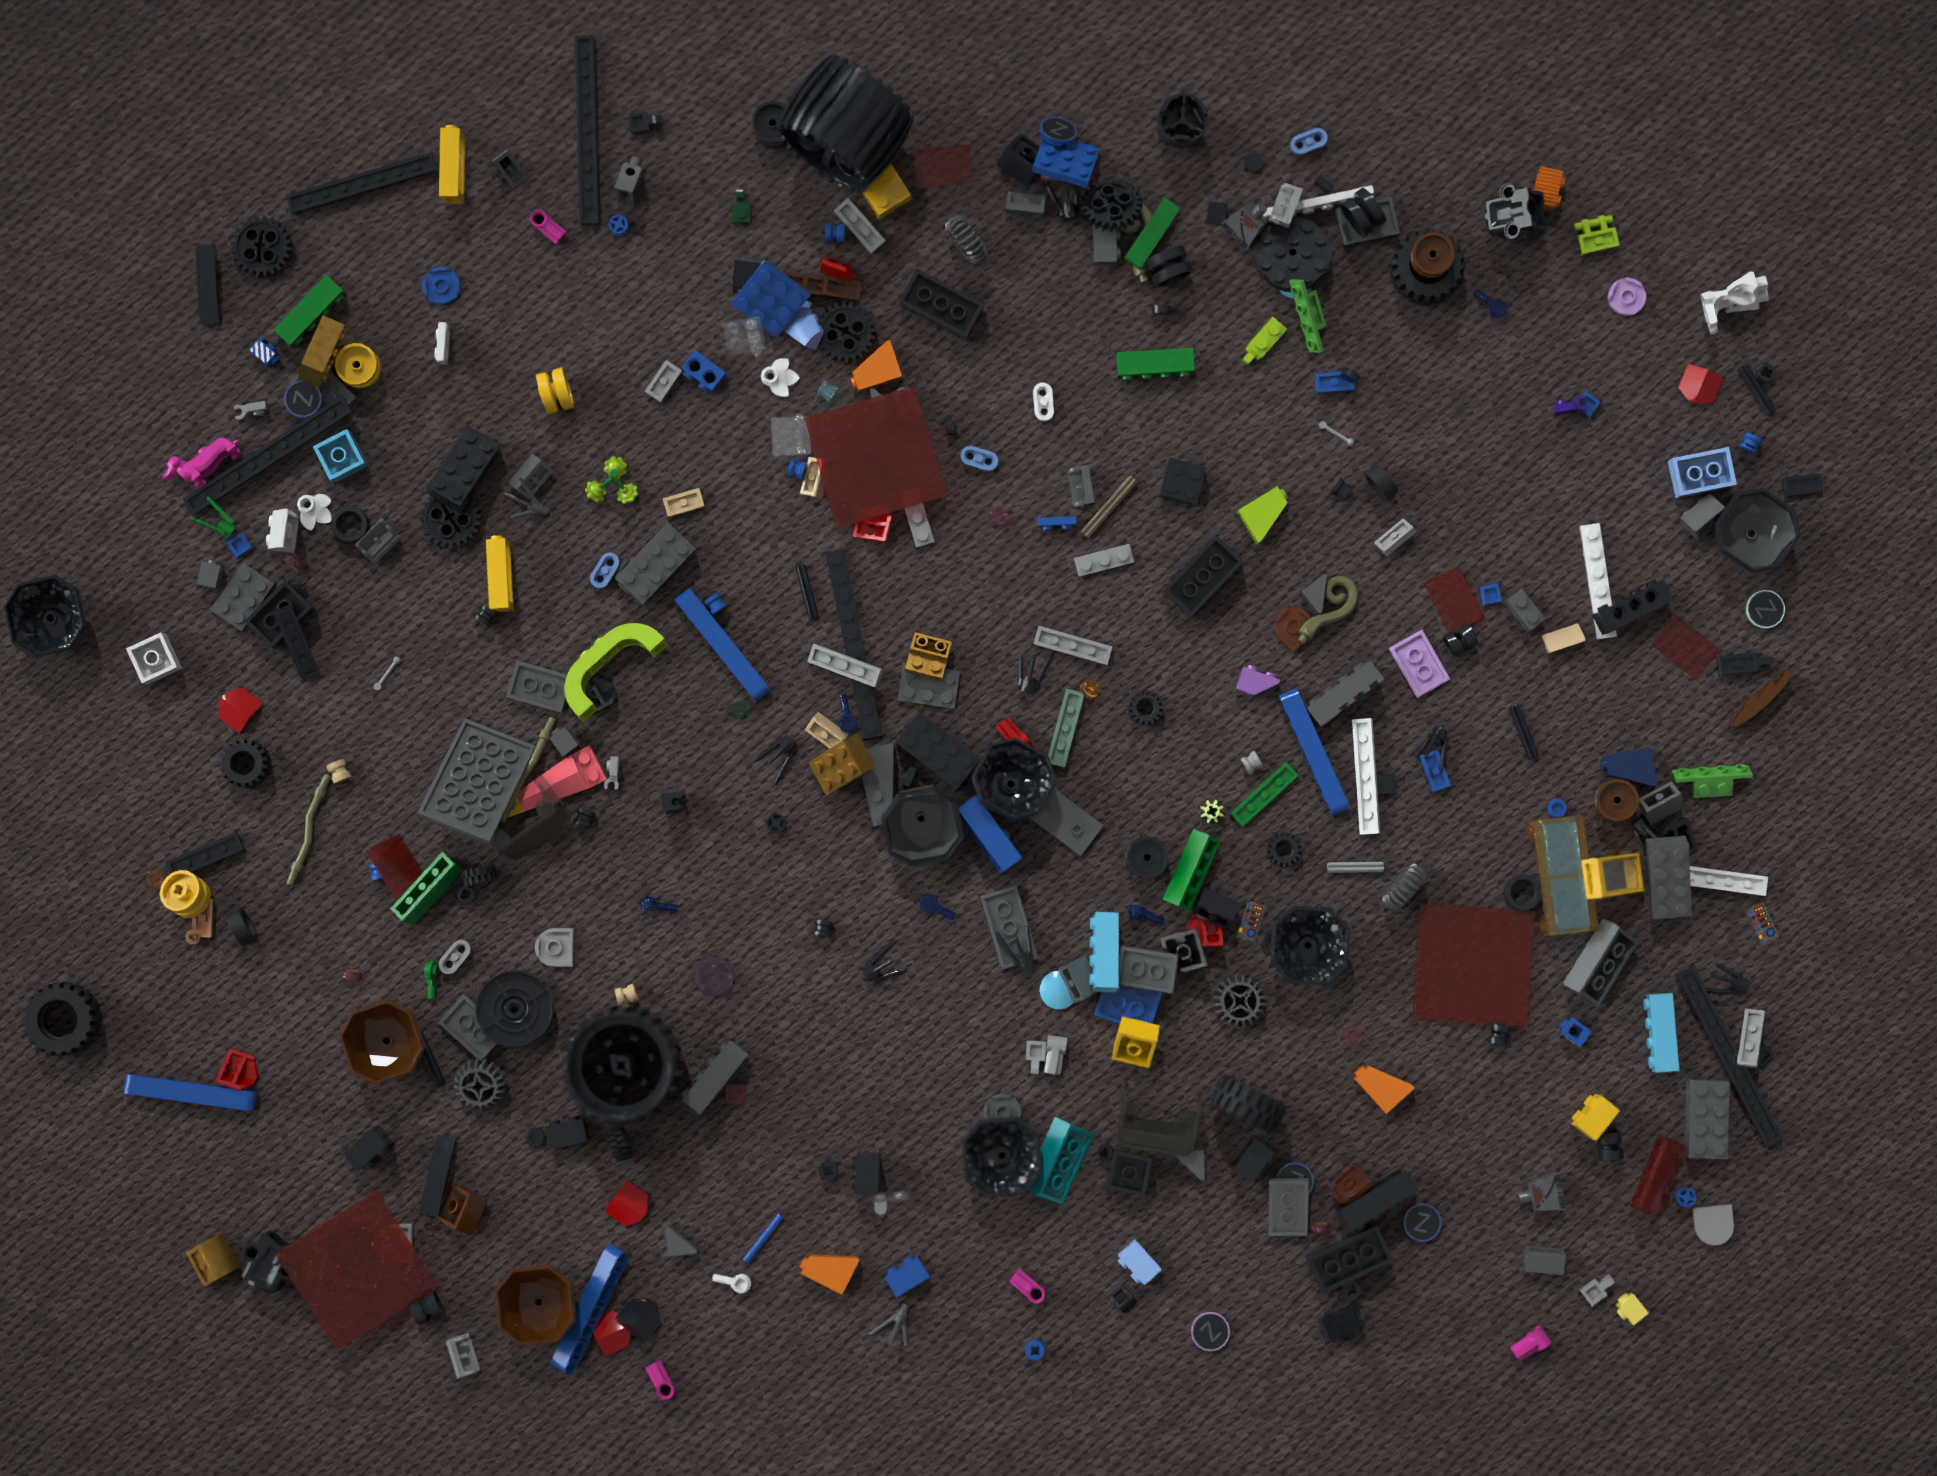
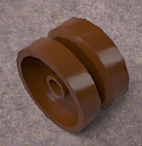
M1437 232L1426 233L1420 236L1415 242L1410 255L1414 271L1428 279L1444 275L1450 269L1455 256L1454 247L1450 239ZM1432 253V255H1436V257L1432 258L1429 254Z
M1612 779L1603 783L1597 789L1594 797L1595 808L1598 814L1606 820L1612 822L1623 821L1630 818L1636 812L1639 805V795L1635 787L1628 781ZM1614 797L1621 799V801L1618 802L1619 804L1614 803Z

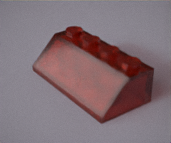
M1658 1134L1630 1203L1631 1207L1652 1216L1660 1212L1662 1207L1660 1201L1662 1196L1666 1195L1669 1190L1668 1182L1670 1177L1675 1175L1677 1159L1680 1160L1683 1155V1144Z

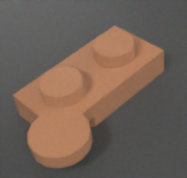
M210 899V903L204 912L192 918L193 929L187 931L185 935L187 943L194 945L200 942L201 937H213L214 899Z

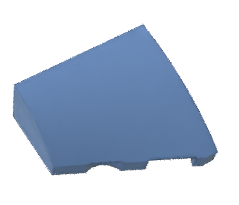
M806 300L783 331L804 346L816 349L824 331L818 323L817 315L812 313L810 308L812 303Z

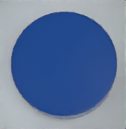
M1553 799L1548 803L1547 811L1551 817L1560 818L1566 814L1567 805L1561 799Z

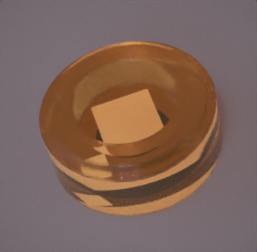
M1087 679L1080 685L1082 694L1087 698L1094 699L1100 692L1098 684L1093 680Z
M153 869L146 876L147 884L152 888H160L166 879V874L160 869Z

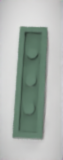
M1066 688L1048 754L1053 765L1065 768L1085 693Z

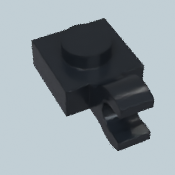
M647 111L628 114L631 134L650 132V126L663 125L661 115L649 117Z

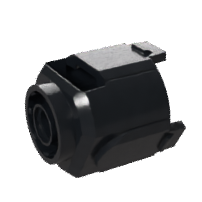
M1185 93L1173 95L1165 100L1160 108L1156 126L1158 137L1164 145L1174 148L1196 147L1202 141L1208 125V111L1202 100ZM1194 109H1196V111H1197V113H1198V115H1199V117H1200V119H1201V121H1202V124L1200 123V121H1199V119H1198V117H1197V115H1196ZM1184 127L1186 130L1184 132H1178L1176 128Z

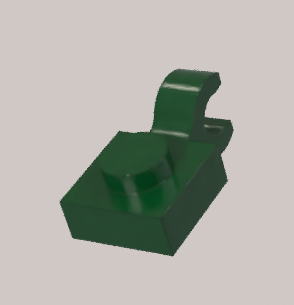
M736 189V204H731L732 224L751 223L750 203H744L743 189Z

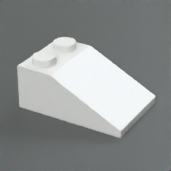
M289 509L273 511V515L269 517L270 534L266 537V545L269 550L286 553L295 552L299 515Z

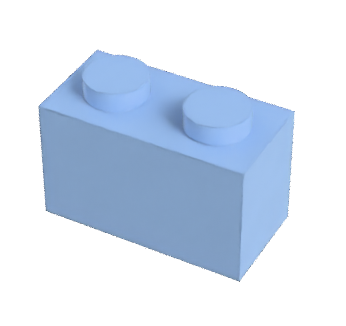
M1136 1239L1118 1254L1120 1257L1118 1262L1124 1269L1129 1268L1133 1272L1131 1276L1138 1284L1142 1282L1145 1285L1161 1271L1159 1265Z

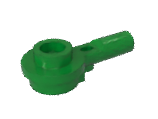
M436 961L426 962L424 966V976L426 984H428V999H436L435 978L440 973V968Z

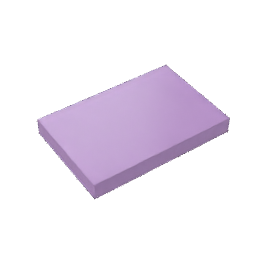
M1423 630L1388 648L1416 698L1450 680Z

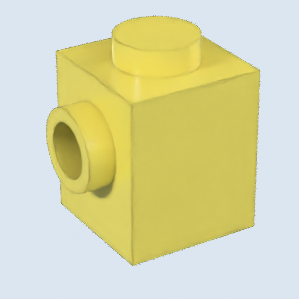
M1627 1293L1623 1294L1618 1299L1619 1303L1616 1304L1619 1308L1617 1310L1619 1316L1623 1320L1627 1319L1632 1325H1635L1649 1314L1632 1293L1629 1295Z

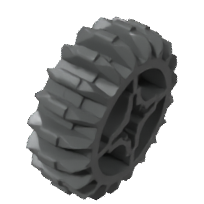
M956 215L949 219L945 224V229L964 257L973 264L983 260L987 255L986 247L965 218Z
M1415 863L1408 866L1384 894L1382 902L1385 906L1393 911H1397L1405 905L1426 879L1427 873L1423 871L1424 869Z
M1237 975L1233 977L1234 982L1230 978H1226L1228 985L1221 982L1220 985L1224 989H1216L1218 993H1221L1220 997L1214 996V999L1219 1000V1003H1215L1214 1007L1220 1006L1221 1008L1216 1013L1221 1014L1223 1012L1224 1015L1221 1016V1020H1225L1228 1017V1025L1232 1023V1020L1235 1021V1027H1238L1239 1021H1241L1242 1027H1245L1246 1020L1252 1025L1253 1021L1251 1018L1254 1017V1019L1258 1020L1259 1017L1256 1013L1263 1014L1264 1012L1259 1009V1006H1266L1265 1003L1260 1002V999L1266 998L1265 995L1259 996L1263 988L1256 990L1259 983L1255 982L1251 985V977L1245 982L1244 975L1241 976V981H1238ZM1236 985L1248 987L1242 994H1237L1231 988ZM1252 992L1255 996L1253 1010L1247 1003V999ZM1226 993L1232 998V1004L1227 1010L1224 1005ZM1233 994L1239 998L1243 996L1245 999L1243 1000L1244 1005L1247 1008L1240 1004L1235 1006V1002L1237 1001H1235V997L1233 996ZM1238 1008H1242L1248 1013L1244 1017H1234L1231 1014Z
M479 1058L475 1060V1063L469 1060L467 1064L464 1063L461 1066L462 1069H458L456 1072L457 1076H455L454 1081L457 1083L454 1084V1088L458 1089L456 1095L462 1096L460 1102L467 1101L466 1107L473 1104V1110L477 1106L481 1110L485 1106L489 1109L492 1107V1104H498V1099H502V1093L506 1090V1087H504L506 1080L502 1079L504 1073H498L500 1067H493L494 1062H491L489 1065L487 1064V1059H484L482 1063ZM475 1072L474 1078L466 1081V1076L469 1073ZM494 1087V1092L491 1095L485 1096L486 1090Z

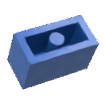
M911 1255L903 1260L904 1264L897 1268L895 1265L886 1271L887 1275L884 1278L896 1297L930 1277L919 1256L913 1257Z

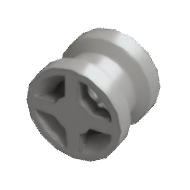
M1254 751L1250 753V756L1240 759L1250 775L1254 773V770L1263 768V764Z

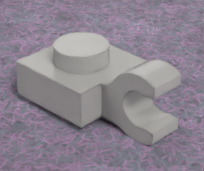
M265 401L236 405L234 409H241L242 414L235 416L237 420H244L248 414L263 416L265 415L264 412L269 411V405Z
M611 756L610 760H607L606 770L610 772V777L604 782L605 789H608L610 782L615 783V790L619 789L620 757Z
M1027 1041L1026 1060H1031V1074H1039V1061H1045L1046 1042Z
M1608 1274L1599 1283L1594 1278L1582 1287L1580 1291L1590 1305L1593 1306L1607 1296L1604 1290L1615 1283V1281Z

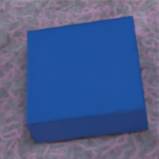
M1585 391L1583 395L1586 398L1579 400V405H1587L1588 408L1580 412L1590 418L1601 402Z
M243 532L226 542L237 559L253 549Z
M1499 583L1479 587L1483 606L1502 602Z

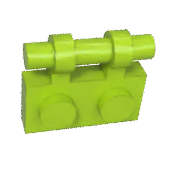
M1612 215L1597 216V219L1592 220L1584 219L1574 224L1575 231L1583 230L1584 233L1577 236L1581 255L1615 248L1620 245L1616 228L1607 227L1608 223H1613ZM1591 227H1600L1599 231L1591 232L1590 230Z

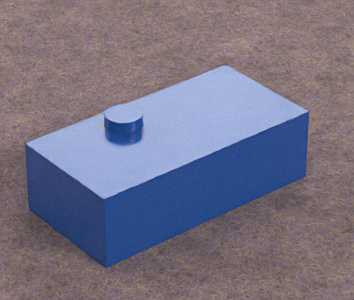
M977 796L959 808L961 822L1000 874L1022 858L1010 842L1009 838L1011 837L1004 828L1001 830L985 806L979 803Z

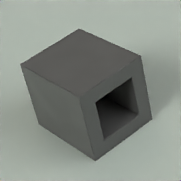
M208 560V563L202 562L197 584L219 590L224 567L219 566L220 562Z
M560 726L551 732L552 736L549 739L563 757H566L580 746L567 727L561 728Z

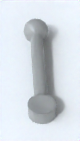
M1325 421L1319 423L1321 429L1330 431L1346 441L1349 446L1354 444L1352 438L1348 439L1330 428Z
M394 657L393 663L381 680L374 684L375 690L382 688L381 685L395 665L400 663L401 659L399 657Z

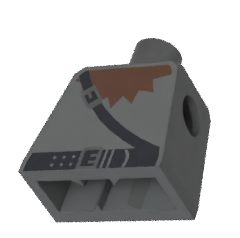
M632 157L630 164L623 163L614 186L616 201L635 205L643 180L642 159Z
M1249 203L1222 222L1221 225L1247 250L1256 243L1259 235L1268 224L1267 219L1263 216L1267 208L1262 203H1258L1255 207Z
M1557 1172L1527 1182L1528 1191L1518 1193L1520 1204L1531 1202L1533 1210H1566L1560 1175Z

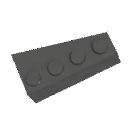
M1371 661L1366 664L1359 663L1353 668L1354 673L1350 676L1346 673L1337 680L1339 682L1337 686L1333 688L1330 685L1322 691L1324 695L1321 698L1314 697L1307 703L1309 707L1306 710L1318 727L1324 725L1344 708L1368 692L1373 686L1384 680Z
M894 743L867 749L876 765L874 769L862 775L873 827L882 825L881 816L893 800Z
M731 1040L727 1044L724 1042L717 1050L719 1055L715 1059L711 1057L705 1065L707 1067L706 1071L703 1074L699 1072L693 1080L695 1082L694 1086L691 1089L687 1087L681 1095L683 1099L680 1106L696 1119L701 1116L704 1109L709 1106L716 1094L720 1092L728 1079L732 1077L748 1056L744 1050Z

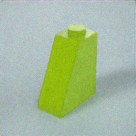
M1278 486L1237 511L1256 544L1262 541L1288 503L1285 491L1283 489L1280 490Z

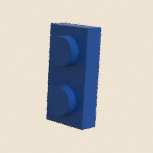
M1342 371L1314 374L1316 394L1353 391L1355 386L1340 376Z
M1076 516L1038 518V528L1042 527V531H1051L1053 527H1061V530L1073 529L1072 526H1076Z
M1438 749L1430 752L1427 758H1424V754L1419 756L1432 792L1451 786L1444 766L1442 771L1439 770L1441 757Z

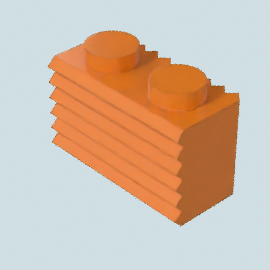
M1541 166L1538 170L1534 191L1544 193L1545 203L1543 209L1553 211L1555 207H1559L1561 196L1558 193L1560 188L1563 189L1565 177H1563V171Z

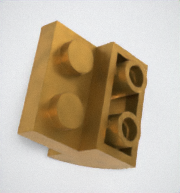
M915 632L905 672L942 682L952 642Z
M223 1233L186 1252L204 1287L240 1267Z

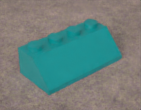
M1055 1117L1040 1149L1042 1175L1030 1187L1029 1191L1063 1205L1094 1134Z

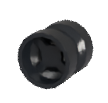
M1491 1023L1490 1029L1492 1032L1488 1036L1487 1042L1507 1046L1508 1040L1506 1036L1510 1032V1027Z

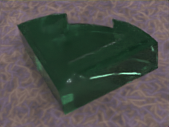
M738 701L730 704L726 710L742 720L752 704L746 701Z

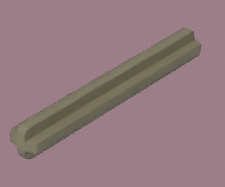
M1129 476L1082 529L1081 532L1084 536L1089 538L1136 485L1137 481L1132 476Z

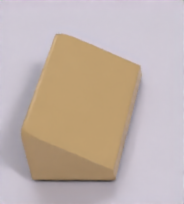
M809 457L800 494L819 499L823 498L831 462Z
M1578 623L1542 635L1547 653L1586 641Z
M819 712L812 718L805 729L806 732L829 749L846 739L849 735Z

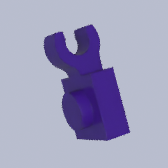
M1585 395L1578 396L1574 402H1568V400L1557 401V405L1553 406L1554 415L1575 410H1586L1588 408L1587 405H1579V400L1585 399Z

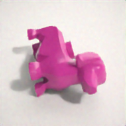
M218 438L208 447H202L198 451V455L189 462H185L175 456L171 457L167 462L168 469L163 475V479L171 480L175 476L180 475L185 481L193 482L198 489L202 488L207 483L204 477L210 475L224 458L232 455L231 458L235 461L242 455L237 447L239 440L232 442L227 438Z

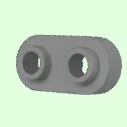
M466 940L454 942L440 959V970L445 974L455 973L471 954L472 948L470 943ZM460 946L465 947L464 953L459 952L458 949ZM447 961H452L453 966L451 968L446 966Z

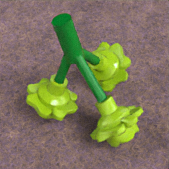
M612 456L610 460L605 461L606 467L604 468L609 478L602 484L595 480L588 482L585 489L587 496L595 502L603 501L606 494L604 488L613 481L620 487V490L617 492L618 501L623 504L633 502L638 496V488L633 486L632 483L626 486L620 482L619 478L621 475L626 474L625 468L627 464L623 462L621 457L616 459L615 456Z

